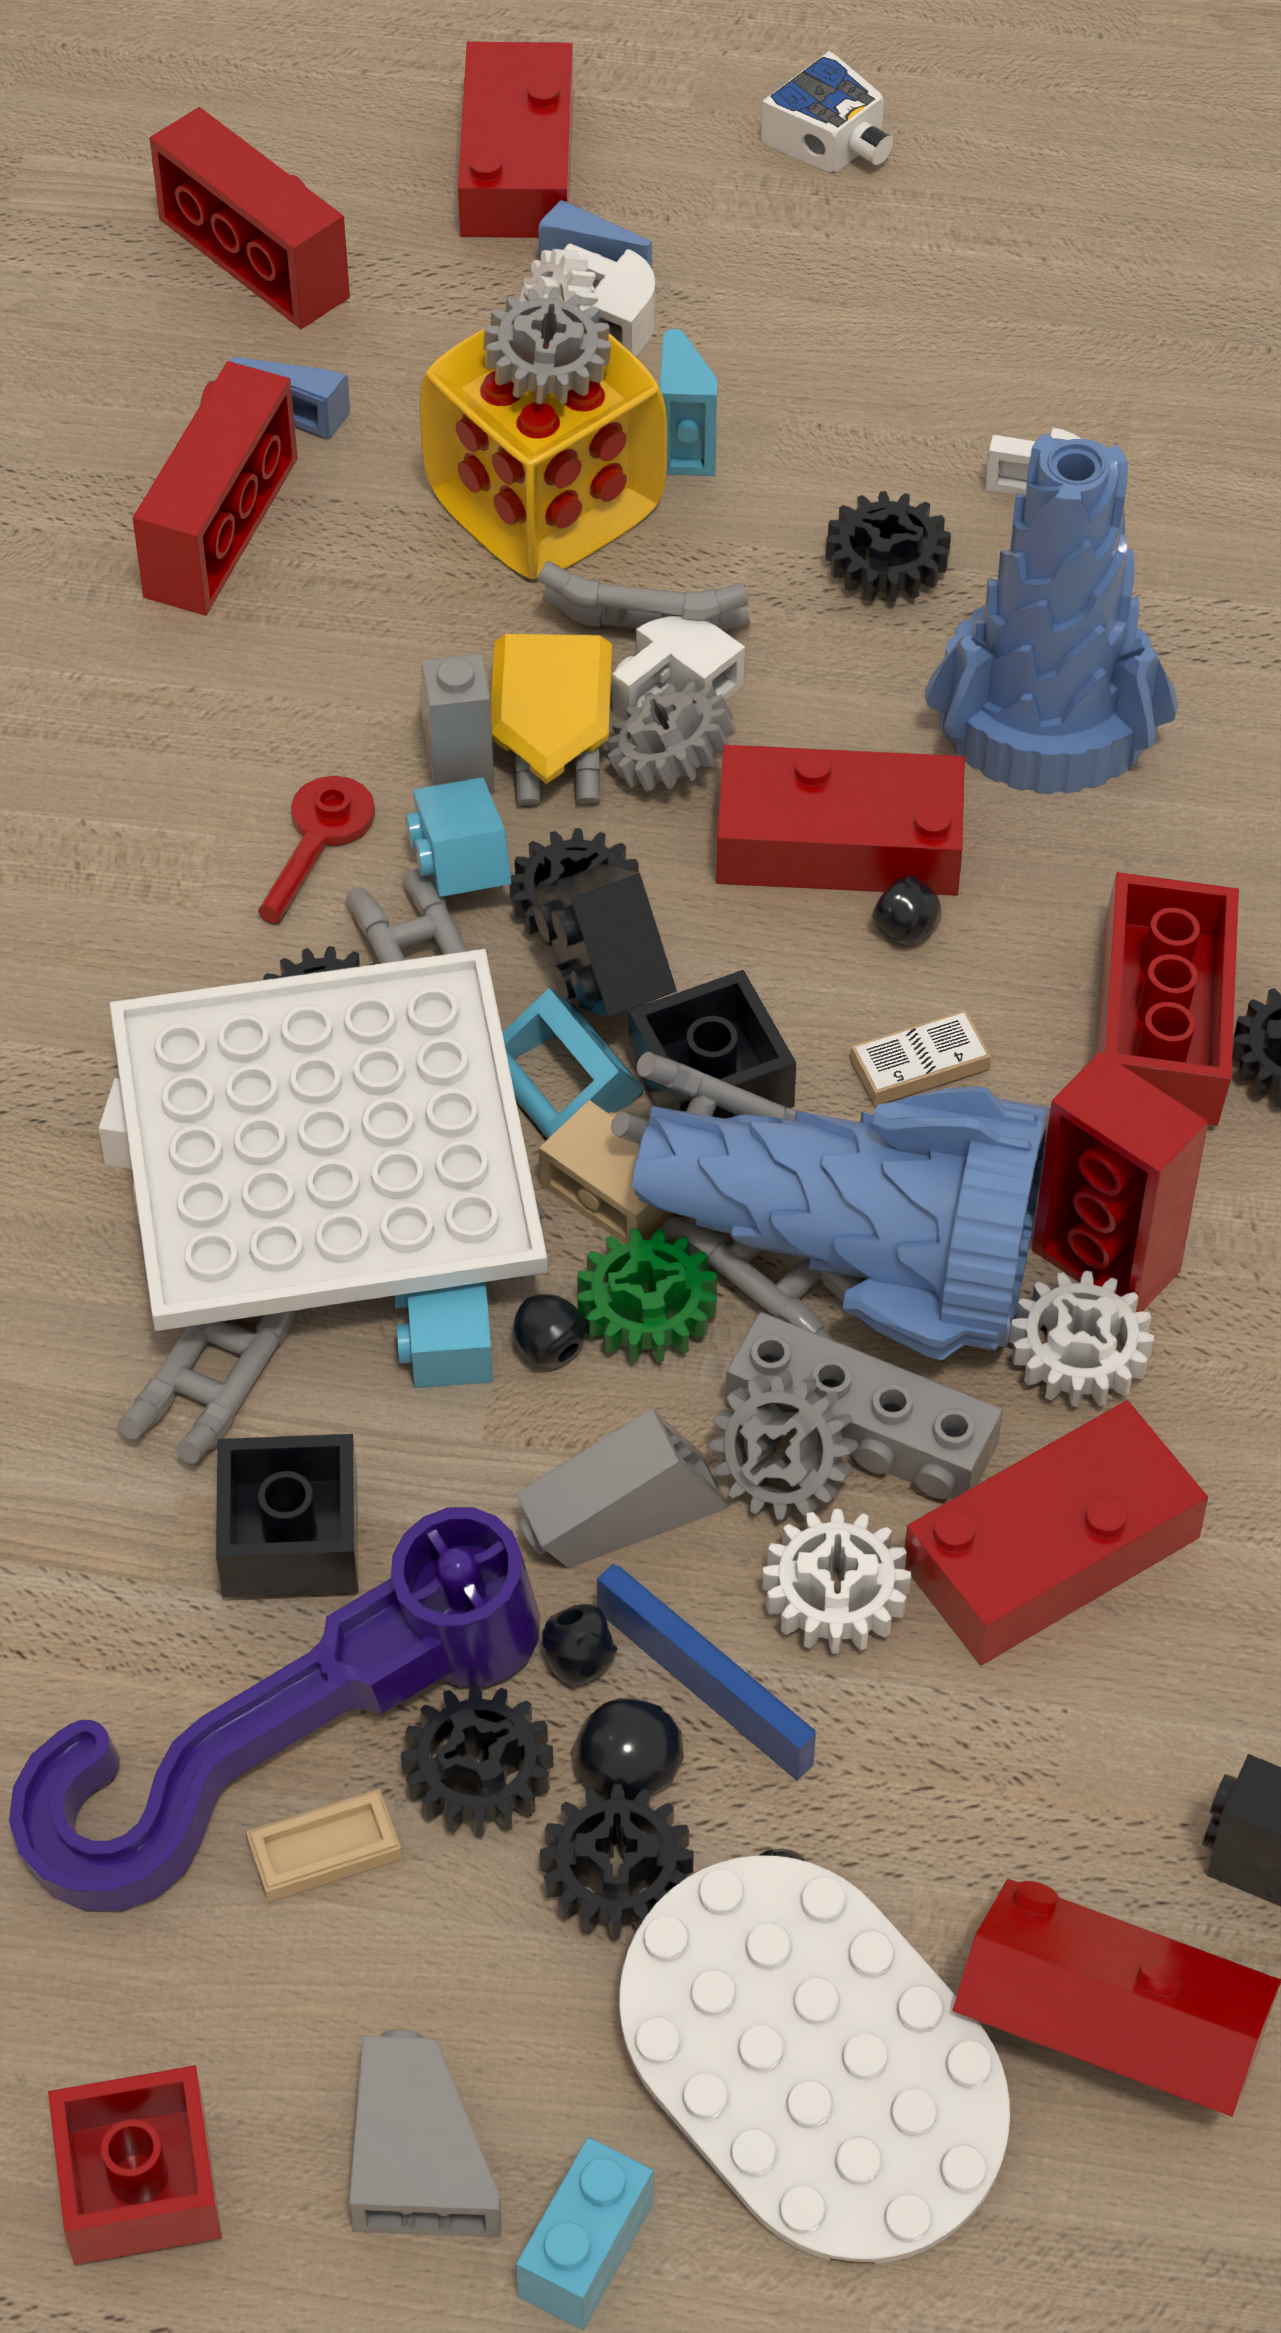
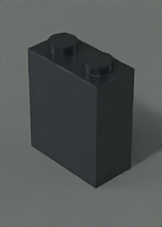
M1248 1754L1238 1778L1225 1774L1210 1809V1814L1213 1816L1202 1846L1213 1850L1207 1876L1281 1906V1767Z

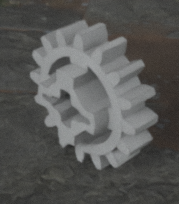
M555 288L551 289L548 298H540L534 289H528L527 301L523 303L517 298L509 296L506 298V312L494 309L491 312L490 326H485L483 349L486 350V368L496 369L495 382L498 385L512 381L514 383L513 396L517 398L525 394L527 390L535 392V400L538 404L544 402L546 394H555L560 403H567V394L571 389L582 396L587 395L589 380L601 383L604 376V366H608L610 360L611 342L608 341L610 328L608 323H598L599 309L597 307H591L583 311L580 309L581 296L575 294L567 302L559 300L560 294L558 289ZM549 343V348L545 349L546 344Z
M690 682L683 691L677 692L674 684L667 686L662 696L660 693L653 694L649 692L646 694L645 700L641 702L643 706L640 708L628 706L625 710L629 718L613 722L611 727L616 735L609 737V740L605 743L610 751L607 755L619 778H624L629 787L632 788L641 782L645 791H651L658 782L663 781L666 788L671 789L679 777L681 780L687 778L692 781L696 779V774L700 771L699 767L701 765L705 767L715 766L716 762L712 755L715 752H723V746L729 745L726 737L735 734L736 729L731 721L733 716L722 694L717 696L713 686L708 685L699 690L696 682Z
M783 1370L775 1375L772 1384L763 1374L758 1375L748 1381V1391L738 1388L726 1397L733 1410L724 1409L714 1416L713 1422L724 1429L725 1434L709 1441V1449L724 1452L726 1458L724 1462L714 1469L716 1476L733 1475L736 1482L732 1485L728 1494L732 1499L744 1492L751 1494L753 1497L750 1512L754 1514L759 1513L769 1503H772L777 1520H784L792 1514L795 1505L799 1512L806 1516L807 1513L819 1508L818 1498L828 1503L840 1493L834 1481H844L853 1473L854 1469L847 1462L841 1460L842 1456L849 1455L858 1448V1441L842 1438L841 1430L853 1421L851 1414L835 1416L831 1411V1407L835 1404L838 1395L833 1391L822 1398L817 1397L814 1394L816 1378L812 1376L807 1377L797 1387H794L790 1371ZM784 1403L798 1408L799 1411L782 1412L775 1404L770 1407L767 1404ZM796 1429L797 1433L789 1441L791 1444L787 1447L786 1454H781L770 1461V1456L777 1450L776 1445L780 1442L781 1435L785 1436ZM818 1431L822 1440L823 1454L818 1448ZM744 1437L748 1441V1457L744 1446ZM767 1479H785L792 1487L777 1485Z

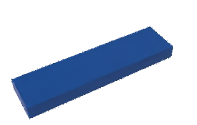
M613 1563L597 1578V1607L603 1611L607 1621L796 1781L814 1765L815 1729L619 1565L616 1566Z

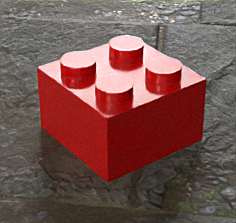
M196 2065L48 2091L64 2233L74 2265L222 2238L204 2102Z

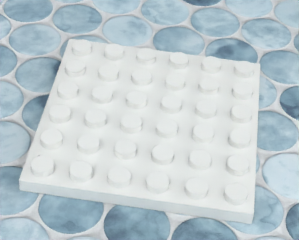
M486 949L109 1002L155 1331L548 1273L547 1253Z

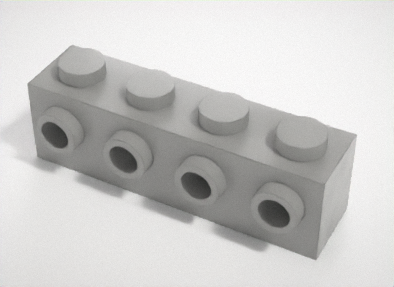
M759 1312L726 1371V1397L738 1388L748 1391V1381L761 1374L772 1384L775 1375L783 1370L790 1371L794 1387H797L801 1381L809 1376L816 1378L814 1394L822 1398L834 1391L838 1398L831 1407L835 1416L851 1414L853 1421L841 1430L842 1438L858 1441V1448L846 1456L856 1460L860 1466L870 1472L877 1474L889 1473L916 1484L920 1490L934 1498L954 1499L978 1485L999 1443L1002 1408L763 1312ZM726 1399L725 1407L732 1409ZM784 1403L767 1404L769 1407L775 1404L782 1412L799 1411L798 1408ZM794 1429L790 1433L796 1435L797 1430ZM818 1431V1448L823 1449L821 1436Z

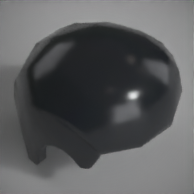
M618 1698L604 1702L585 1719L571 1749L574 1776L586 1790L593 1788L601 1800L611 1797L614 1784H622L625 1799L634 1801L643 1788L649 1790L650 1797L671 1785L684 1759L682 1732L673 1717L666 1713L661 1706L635 1698Z

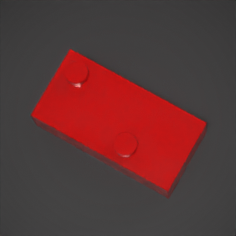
M466 42L458 179L460 237L539 238L538 227L541 220L560 200L569 203L573 114V43Z
M200 106L149 137L160 221L299 329H303L350 298L344 215L309 190L300 178L295 175H289Z
M227 361L216 380L209 381L205 386L200 407L132 517L143 598L207 616L298 459L291 380L289 377Z
M724 745L717 834L716 884L885 892L893 881L904 878L907 875H912L926 883L936 895L958 896L963 850L965 756Z
M1116 872L1104 926L1096 1055L1101 1051L1207 1120L1208 1125L1218 1126L1232 1075L1239 888Z
M1100 1051L1051 1101L1032 1251L1079 1283L1084 1271L1092 1273L1093 1285L1102 1287L1111 1277L1116 1279L1115 1294L1122 1297L1128 1293L1135 1292L1139 1296L1136 1312H1143L1181 1271L1208 1121Z
M1127 1399L908 1524L905 1538V1550L907 1552L905 1569L911 1572V1577L978 1664L982 1666L1199 1539L1208 1496Z
M1007 1878L975 1934L952 2011L1233 2117L1256 2059L1281 1979L1060 1898L1052 1888L1035 1881L1017 1882Z

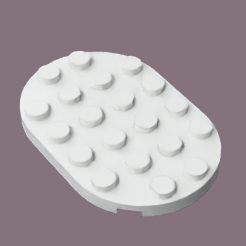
M780 1856L741 1857L714 1864L687 1877L667 1892L647 1914L628 1949L620 1983V2016L628 2054L643 2085L655 2101L747 2209L773 2234L801 2251L826 2260L832 2258L852 2262H875V2264L894 2262L927 2251L959 2230L981 2206L995 2183L1002 2165L1010 2125V2100L1007 2081L995 2047L977 2020L952 2011L956 1995L875 1904L850 1882L830 1870L795 1858Z

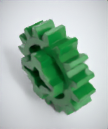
M637 1228L630 1229L629 1242L623 1245L612 1236L607 1237L606 1255L590 1251L587 1255V1271H579L577 1276V1309L586 1318L589 1325L586 1334L589 1338L604 1334L605 1351L608 1353L617 1350L621 1344L627 1346L629 1360L634 1362L638 1360L642 1350H651L657 1362L664 1361L665 1347L673 1345L682 1354L688 1352L689 1334L705 1338L707 1335L708 1318H715L717 1313L716 1272L707 1271L708 1256L704 1251L689 1256V1239L685 1236L676 1240L673 1245L666 1243L665 1231L660 1228L655 1231L652 1240H643Z

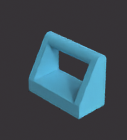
M679 329L667 330L663 335L660 390L667 413L666 474L715 476L718 379L685 333Z
M550 988L502 1032L515 1099L547 1139L588 1100L607 1113H616L627 1107L645 1090L577 1007ZM558 1036L594 1080L560 1113L556 1111L515 1061V1058Z

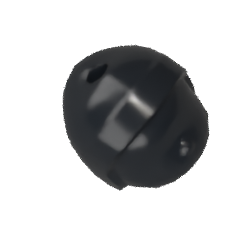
M907 875L904 878L893 881L876 903L872 918L875 926L888 939L896 943L909 945L922 941L938 926L942 916V909L938 896L926 883L917 877Z
M537 1294L525 1299L519 1306L514 1318L513 1335L518 1348L529 1362L536 1367L541 1366L555 1369L566 1365L581 1351L589 1325L582 1313L568 1300L553 1294Z
M578 1604L550 1616L542 1631L547 1661L556 1676L569 1685H582L599 1676L614 1661L618 1650L617 1646L613 1643L603 1611L595 1605Z

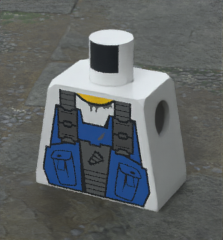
M830 51L762 101L761 142L828 173L838 172L858 155L874 165H879L887 159L894 143L893 137L882 131L884 113L882 94Z

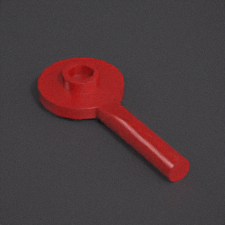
M335 775L320 777L304 784L294 795L291 804L293 824L303 837L259 907L258 912L262 919L273 924L281 920L326 845L333 846L350 843L362 837L371 828L375 817V806L372 794L363 784L348 777Z

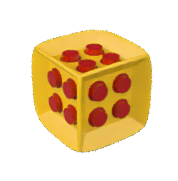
M485 328L445 352L428 368L423 377L420 390V431L423 464L429 484L440 503L465 530L506 566L518 574L533 580L538 579L539 573L547 561L566 569L628 532L655 509L664 492L667 471V413L662 392L651 373L641 361L611 334H609L608 339L611 342L609 365L604 366L603 380L601 383L589 380V390L585 396L578 394L573 389L569 390L567 403H560L555 394H546L544 402L538 404L535 400V392L529 390L519 398L513 396L514 383L512 381L498 385L495 382L496 369L486 368L485 366L486 350L483 349ZM549 343L546 344L545 349L549 348Z

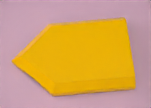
M504 634L494 641L491 687L492 740L505 751L511 749L530 765V771L545 784H548L563 773L564 765L585 750L592 752L609 740L612 643L600 635Z

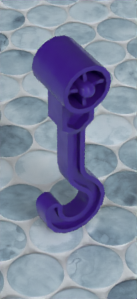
M447 1507L422 1517L403 1534L392 1555L391 1578L326 1616L322 1639L310 1652L203 1715L172 1741L155 1773L146 1808L139 1822L125 1835L109 1841H92L76 1833L77 1813L84 1800L97 1789L107 1785L114 1779L119 1770L120 1758L108 1732L96 1721L79 1720L59 1730L30 1755L12 1791L9 1823L18 1852L31 1874L53 1898L84 1911H124L155 1899L186 1872L203 1840L214 1805L222 1789L239 1775L344 1712L363 1708L383 1714L439 1679L459 1687H471V1685L487 1687L510 1678L529 1661L539 1641L540 1613L523 1556L513 1531L497 1516L474 1507Z

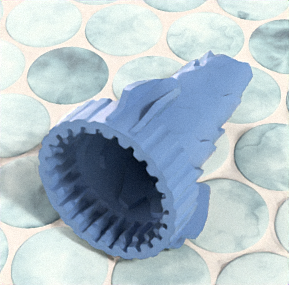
M1047 432L1037 439L1031 449L1026 494L1016 493L1010 549L1008 551H1000L997 580L994 578L988 579L985 606H981L972 612V617L968 620H963L956 628L955 636L949 639L945 648V658L933 672L925 689L927 706L940 712L939 726L945 732L959 756H965V762L972 768L982 771L985 777L995 782H1004L1010 788L1022 791L1029 789L1041 794H1053L1054 792H1064L1067 794L1080 792L1083 788H1095L1106 784L1108 779L1112 777L1118 778L1128 771L1130 767L1132 768L1143 751L1155 744L1157 726L1174 721L1177 714L1178 703L1175 689L1159 660L1157 651L1151 647L1150 638L1145 631L1137 628L1139 598L1132 597L1134 554L1133 549H1127L1125 536L1124 503L1128 462L1124 453L1117 445L1107 448L1096 441L1088 439L1065 440L1052 438Z
M977 1086L946 1088L894 1102L876 1105L874 1114L862 1112L860 1122L796 1111L794 1121L777 1117L746 1114L723 1119L651 1106L649 1124L643 1133L637 1160L635 1161L632 1188L635 1189V1194L639 1196L640 1201L649 1203L654 1208L694 1218L696 1219L697 1226L730 1233L735 1241L746 1246L810 1258L809 1269L867 1279L846 1290L843 1312L858 1317L873 1330L928 1358L944 1360L964 1346L995 1351L998 1347L1007 1348L1012 1319H1015L1040 1189L1050 1107L996 1098L988 1088Z

